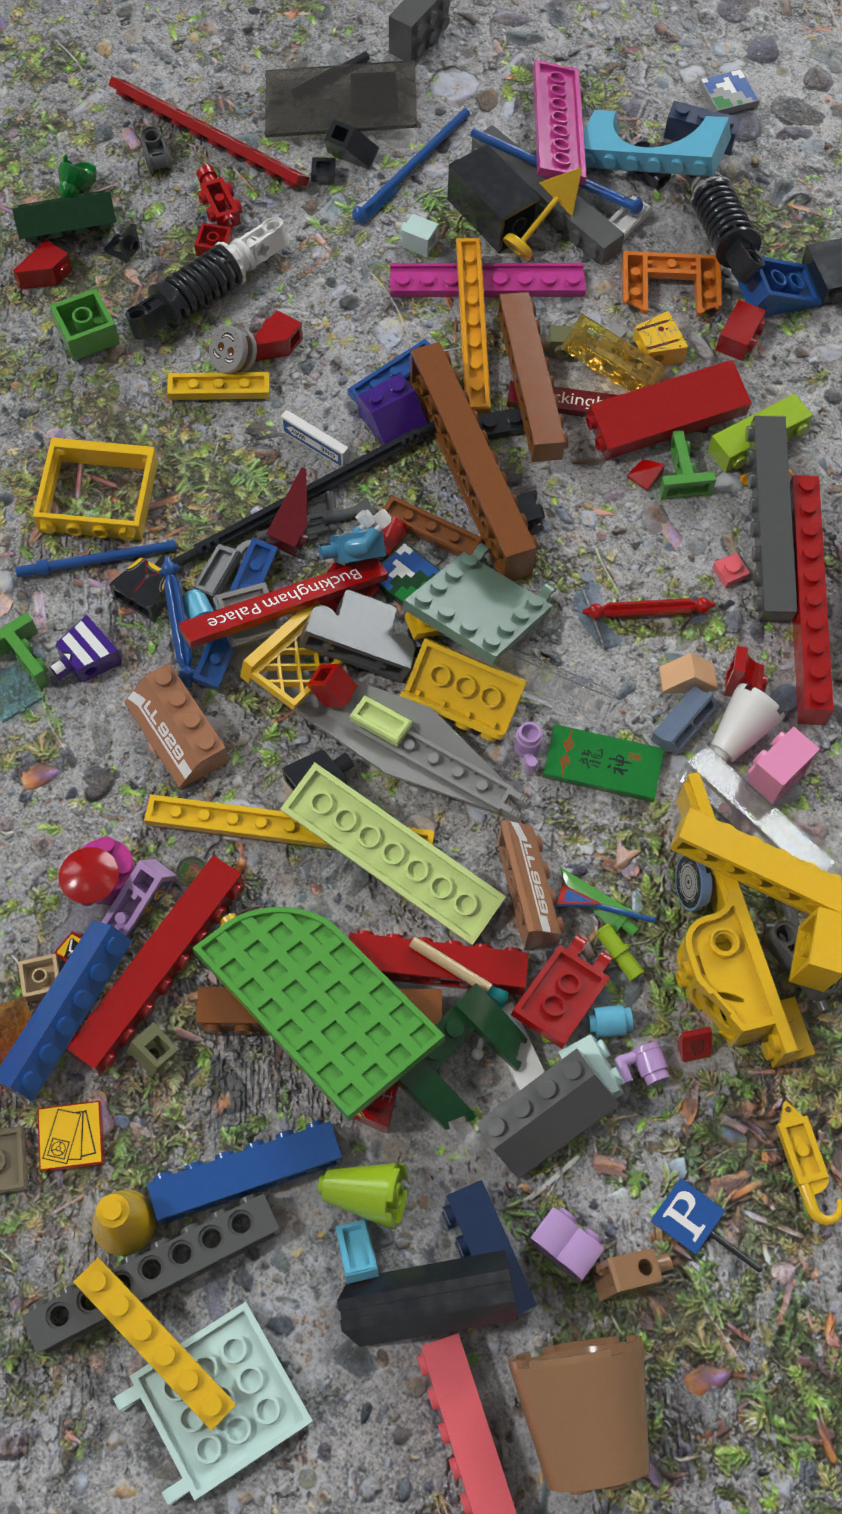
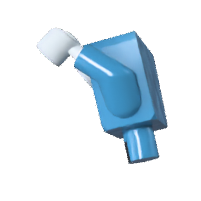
M381 509L374 516L369 510H362L355 517L360 523L358 527L355 526L348 533L330 536L329 543L318 545L320 559L327 560L333 558L335 563H348L386 556L382 529L390 524L391 516L385 509ZM375 521H376V523H377L378 525H376V526L373 528L372 525H373V524L375 523Z

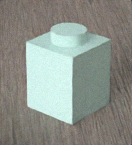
M412 214L409 220L402 224L400 229L402 248L428 257L438 242V223Z

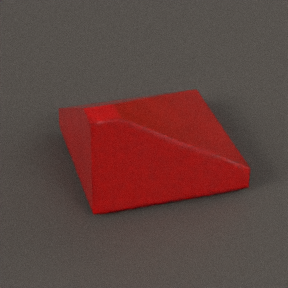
M642 459L628 473L627 478L648 491L663 475L665 465Z

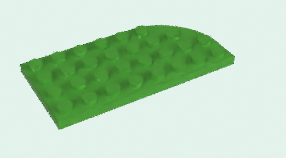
M268 907L249 911L227 921L193 947L194 954L348 1121L352 1120L445 1042V1035L332 922L316 913L291 907Z

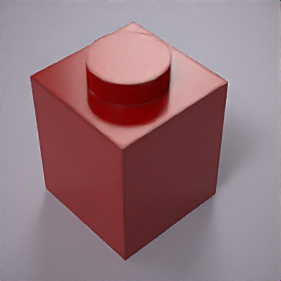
M320 664L307 683L308 688L325 707H345L358 687L340 664Z

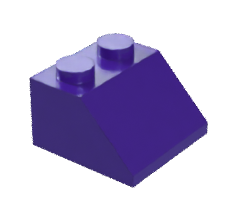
M401 373L358 395V414L382 445L415 427L419 429L428 424L415 390Z

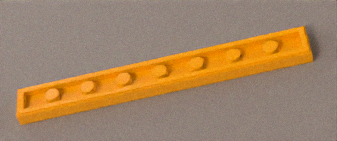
M456 238L464 390L468 393L471 410H476L477 413H490L491 402L481 238Z

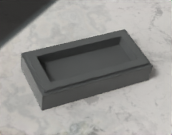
M218 544L194 584L193 589L200 590L212 599L215 595L221 594L243 556L241 552Z

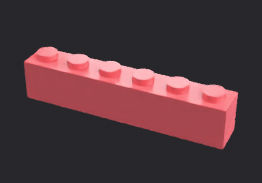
M459 1333L421 1346L422 1355L416 1356L422 1377L429 1375L432 1389L427 1390L432 1409L433 1411L439 1409L443 1423L437 1424L443 1445L450 1443L454 1457L448 1459L454 1480L461 1478L465 1493L459 1496L464 1513L517 1514Z

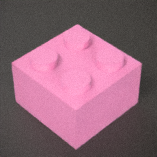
M795 727L786 734L783 731L779 733L772 741L771 749L768 752L762 750L753 760L754 765L747 772V775L750 777L745 787L769 808H772L807 773L820 750L818 746Z

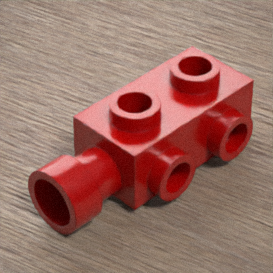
M201 166L196 172L201 191H198V197L201 205H206L207 207L206 213L210 223L214 222L215 225L231 228L241 225L240 214L243 213L239 199H233L234 191L231 183H225L223 177L217 178L213 166Z

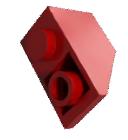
M276 310L271 317L264 321L258 333L253 334L257 345L255 361L289 356L303 340L302 323Z

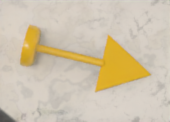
M582 167L539 182L553 199L522 238L513 233H508L503 238L506 246L518 257L525 261L531 259L533 253L526 244V241L557 203L571 217L573 216Z

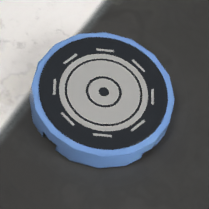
M681 855L675 872L677 895L680 903L686 910L701 911L703 906H707L711 899L713 881L711 873H706L704 865Z

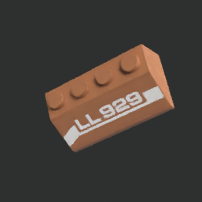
M170 662L145 675L125 700V705L179 789L186 787L229 762L226 747Z
M508 820L501 821L497 845L523 949L525 951L558 944L561 933H564V925L561 916H556L554 906L557 905V899L554 889H549L547 879L550 878L548 864L546 861L542 862L540 852H543L540 835H535L531 825Z

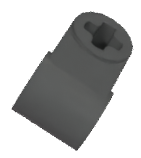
M147 126L142 129L141 141L149 174L153 173L154 170L166 167L173 169L170 153L165 145L161 130L155 126Z

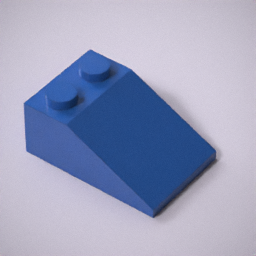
M761 256L765 265L748 284H743L737 280L745 301L766 310L765 316L818 307L822 304L806 264Z

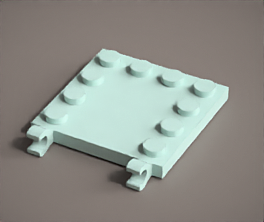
M246 1302L180 1343L237 1404L213 1431L202 1422L150 1364L130 1375L129 1377L134 1386L113 1398L118 1410L121 1412L136 1404L140 1399L142 1400L183 1479L161 1492L168 1505L174 1504L189 1492L194 1501L198 1500L313 1422Z

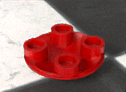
M85 847L74 851L63 861L59 870L58 880L61 890L69 899L83 906H92L112 893L120 881L117 862L110 853L97 847Z

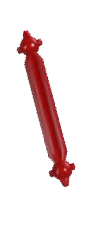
M700 597L696 601L690 598L610 602L604 606L594 603L589 608L582 610V614L588 615L592 619H599L602 616L607 618L690 614L695 610L699 613H706L710 608L716 606V602Z

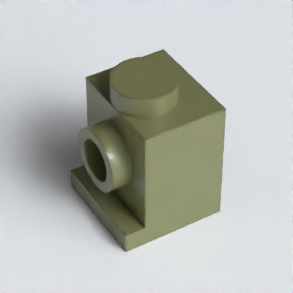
M550 325L549 336H544L545 351H548V358H573V362H578L581 348L580 326Z
M152 1023L131 1041L125 1053L129 1057L132 1055L152 1077L158 1071L162 1075L165 1074L176 1063L173 1058L179 1048L155 1023Z

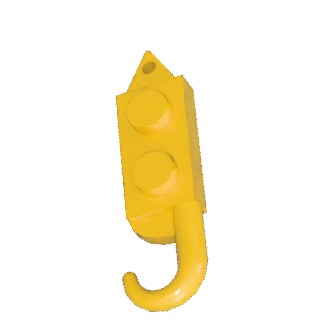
M784 1101L780 1121L776 1125V1129L796 1187L799 1188L806 1211L811 1219L821 1225H833L842 1217V1200L838 1199L836 1201L837 1209L832 1215H825L820 1211L815 1195L827 1187L829 1175L808 1116L803 1117L792 1105Z

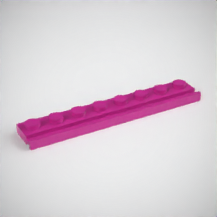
M390 263L391 297H459L457 263ZM482 263L484 297H499V294L529 292L530 297H585L584 263Z

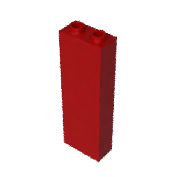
M732 359L590 404L585 419L588 429L593 430L595 434L597 451L599 453L602 452L604 459L608 460L670 440L673 431H683L684 435L707 426L711 427L745 416L752 402Z

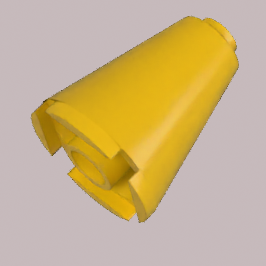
M119 1190L103 1197L99 1201L92 1218V1232L96 1242L106 1252L116 1256L132 1254L145 1248L156 1230V1215L151 1202L143 1194L134 1190Z

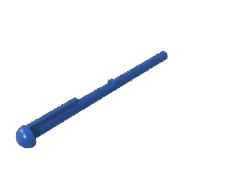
M464 108L362 207L355 206L352 211L354 221L359 224L366 223L399 191L396 186L415 169L418 163H424L427 156L470 116L469 110Z
M472 129L470 137L537 167L536 155L479 129ZM587 178L584 185L579 184L583 189L631 210L630 215H637L643 209V201L639 197L636 200L630 199Z

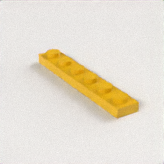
M97 1257L73 1281L211 1431L237 1405L100 1257Z

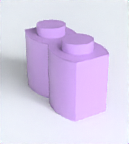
M553 1207L528 1242L541 1254L554 1262L568 1276L580 1283L605 1248L600 1244L602 1240L596 1233L588 1228L583 1231L574 1223L576 1218L564 1208L557 1210Z

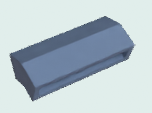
M694 685L653 732L651 741L664 748L665 751L678 754L718 707L713 694L703 692Z

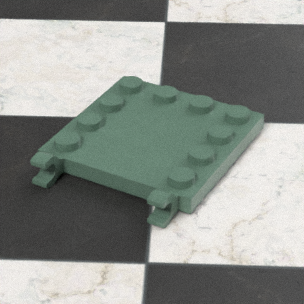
M480 543L472 555L463 552L406 598L402 609L494 665L550 613L552 608L550 603L553 600L551 595L557 588L546 583L538 595L533 594L485 565L487 558L484 556L491 548Z

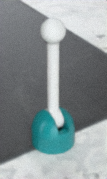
M492 986L488 992V995L501 1009L506 1005L509 997L507 991ZM481 1037L477 1047L471 1053L475 1060H480L484 1055L482 1048L485 1041Z

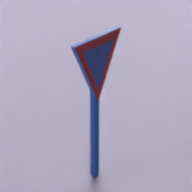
M564 884L561 886L557 906L594 907L652 923L657 922L656 917L604 905Z

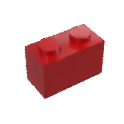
M738 300L719 335L715 351L740 361L744 360L747 352L752 354L758 340L755 337L756 335H762L767 323L763 321L766 310Z

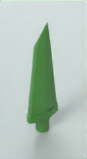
M560 867L566 886L601 904L634 912L629 907H625ZM588 907L605 924L610 923L616 933L622 928L634 937L640 929L628 916Z

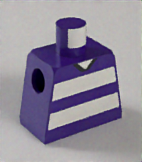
M86 615L57 641L55 646L61 659L52 664L50 669L59 680L73 672L81 682H86L120 665L122 662L116 647L89 616Z

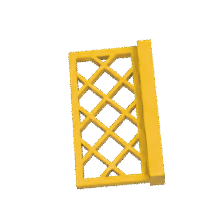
M321 604L298 611L243 660L240 677L247 683H250L252 680L292 710L312 693L307 686L309 680H302L301 671H316L320 665L318 655H323L306 648H298L297 644L311 611L316 606H321ZM282 655H294L295 664H281L280 657ZM299 655H313L315 664H300ZM333 658L331 664L342 665L344 662ZM265 671H277L278 680H268L261 674ZM282 671H296L298 680H283ZM284 687H299V694L293 699L284 692Z

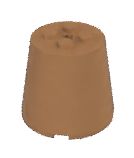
M618 1335L571 1341L542 1347V1355L531 1357V1352L528 1351L508 1359L510 1372L549 1490L571 1492V1495L586 1494L592 1490L602 1488L615 1490L626 1487V1483L642 1478L650 1472L642 1336H626L627 1342H619Z

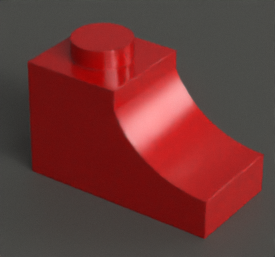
M737 646L726 672L724 696L732 697L736 687L742 683L747 684L744 689L749 691L754 687L762 692L766 690L768 676L764 675L765 665L759 664L750 658L748 647Z

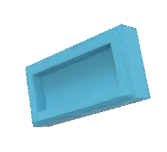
M367 1220L335 1226L347 1284L378 1277V1268Z

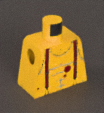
M669 311L637 325L634 329L632 342L624 344L626 358L630 359L639 356L646 368L684 363L688 350V345Z

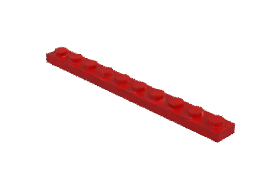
M111 76L108 85L116 89L117 95L129 99L130 96L135 99L134 104L145 109L147 107L152 108L153 114L162 118L166 116L171 118L170 123L178 127L184 128L186 126L190 128L189 133L200 138L202 136L209 138L208 143L221 148L222 145L226 147V152L232 156L239 158L241 155L245 157V162L251 166L258 168L260 165L264 167L266 174L275 178L278 175L284 178L283 183L296 188L297 185L307 186L310 177L140 87L124 79Z

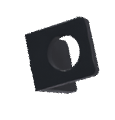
M131 223L122 235L116 234L104 248L105 253L127 263L140 248L136 224ZM118 243H120L121 252L113 249Z

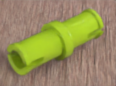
M607 923L594 933L607 949L610 956L613 957L611 961H615L629 982H632L645 972L629 951L631 949L629 944L623 943L610 923Z

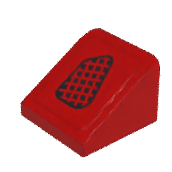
M711 1027L681 1033L676 1042L683 1062L711 1056Z

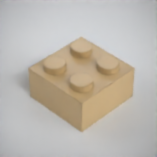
M56 954L18 962L24 1000L28 1003L44 998L61 971L59 958Z

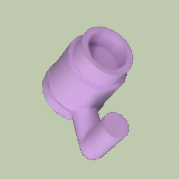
M534 722L523 723L517 730L514 740V750L518 756L524 758L525 772L528 775H533L536 772L538 762L536 756L540 753L543 734L539 725Z
M659 1041L642 1045L631 1052L615 1057L613 1061L625 1084L633 1081L628 1066L635 1063L641 1078L645 1079L647 1086L659 1084L670 1078L667 1071L669 1067Z

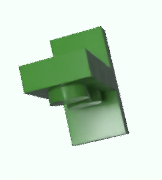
M673 431L669 449L676 475L662 477L659 488L660 499L711 495L716 482L714 471L696 473L695 463L691 462L689 457L691 453L689 440H685L683 431Z
M26 612L0 628V657L11 650L39 689L49 683L45 674L48 672V668L40 657L35 659L31 654L34 651L27 640L38 634L33 619Z

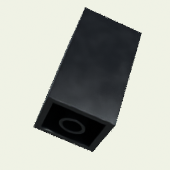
M488 144L473 150L471 153L449 164L447 200L497 253L508 248L503 242L506 234L513 233L522 238L538 218L540 197Z

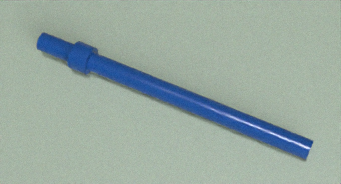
M173 540L48 561L47 559L37 560L36 564L15 567L17 578L36 574L40 577L50 575V572L172 552L177 551L176 542Z

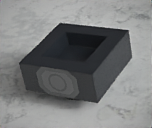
M312 157L311 182L335 183L336 158Z

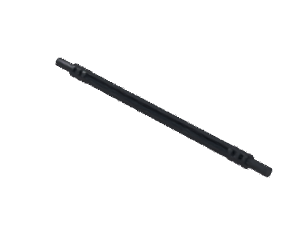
M434 421L419 429L415 427L308 484L307 502L422 442L424 437L437 431ZM285 497L194 544L192 549L173 558L171 561L179 564L181 567L196 558L202 559L212 554L218 544L226 546L273 521Z

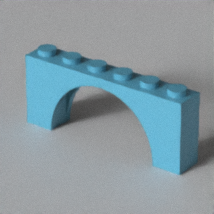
M594 110L583 132L586 168L712 177L715 175L731 139L729 117L706 116L695 131L677 142L659 147H638L628 144L618 136L620 129L616 111Z

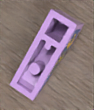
M156 859L140 860L103 918L102 923L114 926L130 938L164 898L177 875Z

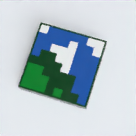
M403 542L381 563L388 572V580L376 585L380 586L381 591L403 607L406 598L441 570Z

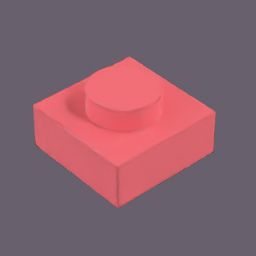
M738 553L715 561L712 566L725 588L748 579L750 575L749 570Z

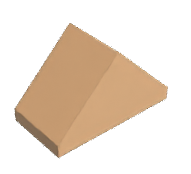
M692 652L659 667L662 694L689 692L694 685L702 691H717L718 689L714 664Z

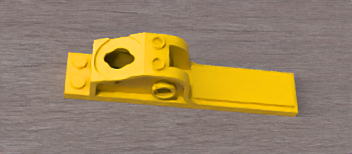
M700 773L688 774L676 800L681 818L689 808H692L694 810H701L707 813L709 817L716 819ZM705 866L706 873H711L713 880L710 902L714 914L703 916L693 922L679 946L676 954L678 971H676L675 975L677 984L680 989L684 988L686 997L699 1012L702 1010L720 1030L718 1033L730 1047L763 1039L761 1047L767 1061L770 1060L772 1068L784 1066L798 1049L739 883ZM721 1011L724 1013L726 1021L722 1018Z

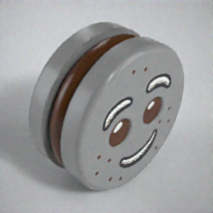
M231 325L218 328L213 334L209 345V355L213 366L222 373L249 371L257 355V345L252 333L246 328Z

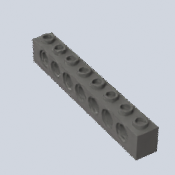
M252 1193L239 1201V1206L229 1211L227 1208H222L210 1215V1221L200 1226L198 1222L190 1224L180 1230V1236L170 1241L167 1237L153 1243L150 1246L151 1250L141 1256H139V1253H134L123 1258L120 1261L121 1266L112 1271L119 1279L129 1278L131 1281V1292L143 1304H146L282 1233L264 1193L257 1196V1193ZM240 1218H248L251 1221V1226L245 1233L234 1231V1224ZM213 1232L219 1233L221 1235L220 1244L212 1249L205 1247L204 1242L207 1235ZM183 1247L190 1248L191 1257L189 1261L184 1264L176 1263V1252ZM154 1262L160 1263L161 1272L159 1276L155 1279H147L145 1275L147 1266ZM75 1284L62 1289L59 1292L61 1296L48 1302V1299H43L32 1304L29 1307L30 1312L22 1315L36 1354L44 1356L110 1322L98 1308L91 1311L86 1309L85 1301L87 1296ZM63 1308H67L69 1311L67 1323L63 1326H56V1313Z

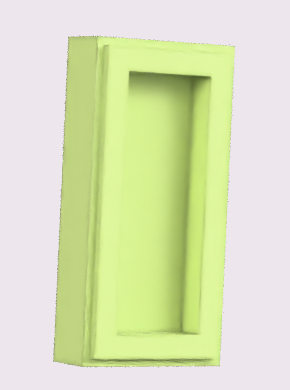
M365 695L349 716L351 722L398 747L412 727L411 720Z

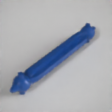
M165 556L164 564L161 570H159V574L166 577L164 589L176 659L181 667L178 676L185 682L187 688H191L192 676L196 668L193 669L191 667L193 660L191 648L179 631V623L186 621L180 582L175 576L180 566L173 563L169 556Z

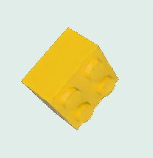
M818 907L798 926L789 982L825 992L842 978V913Z

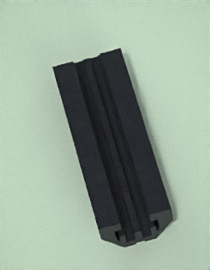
M506 1250L378 1273V1277L349 1284L346 1283L337 1299L338 1310L341 1314V1330L359 1347L519 1320Z

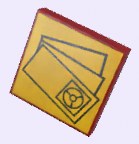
M100 1100L37 1108L39 1171L41 1173L105 1165L102 1103Z

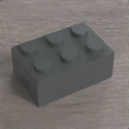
M403 0L389 15V53L412 64L430 44L434 43L436 37L447 29L450 22L449 6L451 0Z

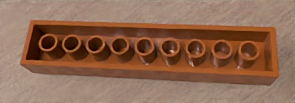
M440 342L412 349L410 383L416 392L428 423L434 421L437 431L433 432L478 533L480 537L484 538V545L491 548L488 554L495 570L514 582L531 577L533 567L536 564L537 539L534 535H530L528 531V521L525 514H520L517 497L514 492H510L507 476L498 467L496 452L494 450L491 451L488 446L489 440L486 431H481L479 427L478 414L476 410H471L468 393L466 390H462L460 386L459 374L457 370L453 371L451 367V358L448 351L443 350Z

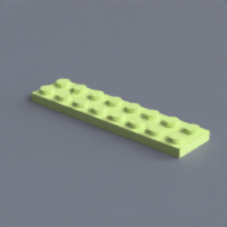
M315 762L280 809L287 816L471 946L506 898L505 895Z

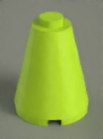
M390 1163L328 1169L325 1175H321L319 1178L318 1194H322L324 1202L389 1229H397L395 1223H401L406 1207L408 1190H404L402 1179L408 1180V1168L404 1163Z

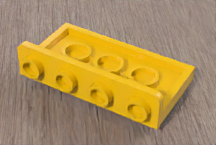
M425 638L406 687L401 691L400 696L431 707L443 720L447 717L456 721L455 726L466 731H470L472 728L481 732L480 736L482 738L496 742L497 739L502 740L506 737L528 681Z

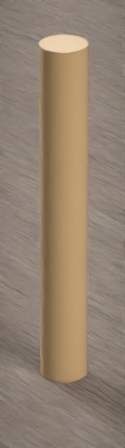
M414 937L410 943V948L471 986L477 983L487 994L493 984L421 939Z

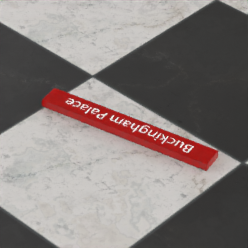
M377 558L365 559L180 622L179 631L190 648H194L343 596L346 590L355 592L388 580V572Z

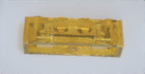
M583 313L576 320L561 346V349L568 352L569 355L576 357L591 369L598 371L613 383L620 385L629 392L659 383L667 368ZM588 328L602 335L601 341L598 339V335L593 336L587 332ZM640 359L652 368L648 371L642 367V363L636 364L635 361Z

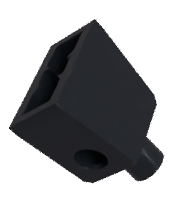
M319 750L283 767L282 772L284 781L292 791L295 790L314 762L347 785V778L344 773L353 768L354 763L347 753H343L332 760L325 750Z

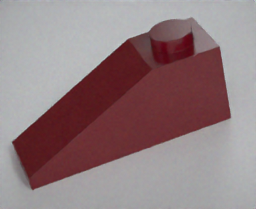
M301 467L266 533L267 543L278 547V549L292 556H296L299 549L304 550L309 540V535H307L306 469Z

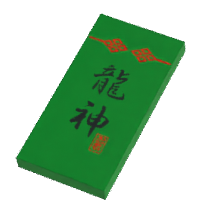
M554 724L542 778L654 802L664 748Z

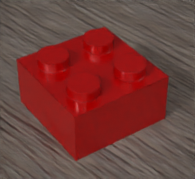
M202 222L194 245L196 256H201L218 242H225L230 245L233 239L231 227Z

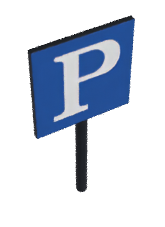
M680 1178L650 1222L694 1255L697 1254L707 1237L710 1236L754 1270L762 1272L760 1265L712 1231L726 1210Z

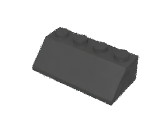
M576 1048L479 1120L476 1125L494 1152L520 1180L620 1106V1104L585 1054Z

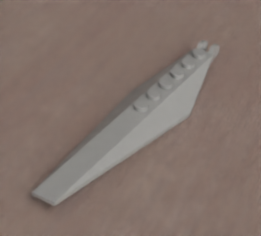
M252 643L236 648L229 666L241 673L243 660L260 645ZM282 655L280 662L281 664H295V658L289 655ZM300 660V664H311ZM265 671L261 674L268 680H278L277 671ZM282 671L283 680H298L296 671ZM301 671L302 680H310L315 671ZM352 679L358 687L345 707H325L312 692L294 709L299 715L387 776L497 814L501 813L506 819L517 823L521 822L523 817L519 811L506 804L507 801L510 799L515 805L526 810L532 805L528 797L517 792L513 786L507 784L431 707ZM284 687V692L294 699L299 694V687ZM364 695L412 721V727L398 747L350 721L349 716Z

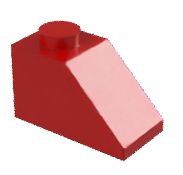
M45 240L14 268L13 272L19 288L56 286L64 278L68 277L72 271V266L67 252Z

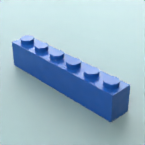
M94 920L91 922L1 1064L0 1085L16 1095L32 1102L34 1101L132 943L131 939L112 925Z
M323 1120L313 1121L305 1126V1130L296 1133L293 1130H287L275 1136L276 1140L264 1143L263 1140L254 1141L245 1146L246 1150L234 1153L233 1150L219 1153L215 1156L216 1160L205 1164H203V1161H196L184 1166V1171L175 1174L172 1171L157 1174L153 1177L154 1181L147 1183L158 1223L164 1225L246 1197L252 1193H258L342 1164V1155L331 1121L326 1123Z

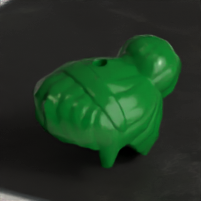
M65 154L63 161L60 162L58 167L60 181L58 191L60 197L79 195L81 191L92 186L97 177L96 165L89 162H79L73 165Z

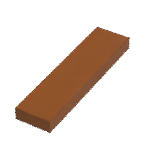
M391 495L383 507L391 517L401 519L408 525L407 533L457 557L463 552L472 555L476 547L480 543H484V538Z

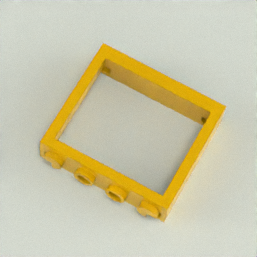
M51 437L33 513V519L38 531L48 534L56 532L67 533L72 536L88 535L101 539L109 537L120 538L125 541H142L158 464L155 447ZM62 462L143 469L144 475L134 521L50 513Z

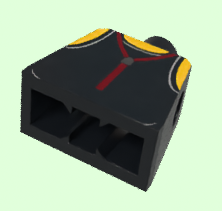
M164 555L155 564L144 558H139L109 584L115 600L154 623L167 603L164 589L166 577L159 574V570H161L164 564Z

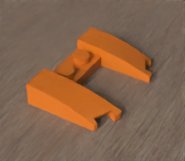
M623 251L621 260L623 305H632L640 309V313L647 315L648 278L693 280L696 317L703 316L705 311L712 308L721 309V265L715 255Z

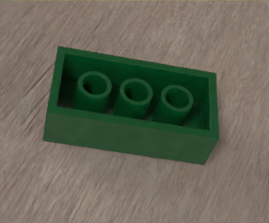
M109 189L12 207L19 239L25 238L26 243L39 241L41 235L49 234L50 238L65 236L64 231L73 230L74 234L89 232L88 227L98 226V230L109 229L113 227L112 223L117 222Z

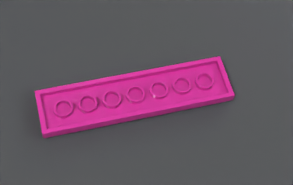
M535 59L533 65L537 176L550 179L582 167L579 184L584 185L587 175L579 69Z

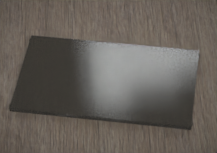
M415 60L266 70L265 137L327 134L334 119L351 125L359 131L418 128Z

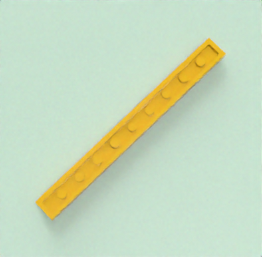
M152 794L149 796L144 819L146 825L334 849L282 811ZM409 828L433 845L435 831Z

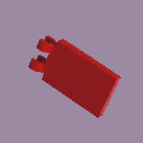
M578 934L568 949L561 945L557 947L511 1013V1016L561 1049L564 1048L610 979L604 972L613 957L602 951L593 966L579 957L584 950L587 940Z

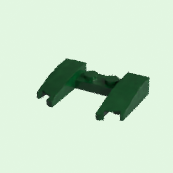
M477 983L472 985L435 1025L445 1035V1042L396 1082L444 1130L450 1129L448 1122L465 1116L466 1122H469L477 1117L455 1091L436 1073L463 1041L475 1031L510 1067L518 1071L522 1063L516 1060L520 1044H526L528 1040L509 1016Z

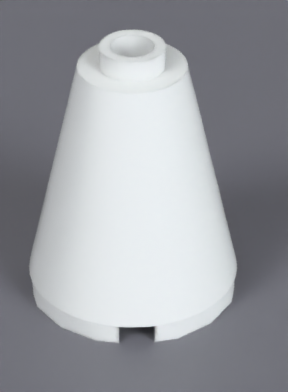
M744 683L736 687L710 745L713 749L712 755L723 763H726V761L734 762L781 723L785 717L784 712L781 714L777 712L780 706L772 698L755 687L751 691L744 689L747 685Z

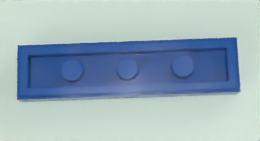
M423 339L348 388V396L358 405L359 394L400 373L409 381L411 350L430 345V343Z

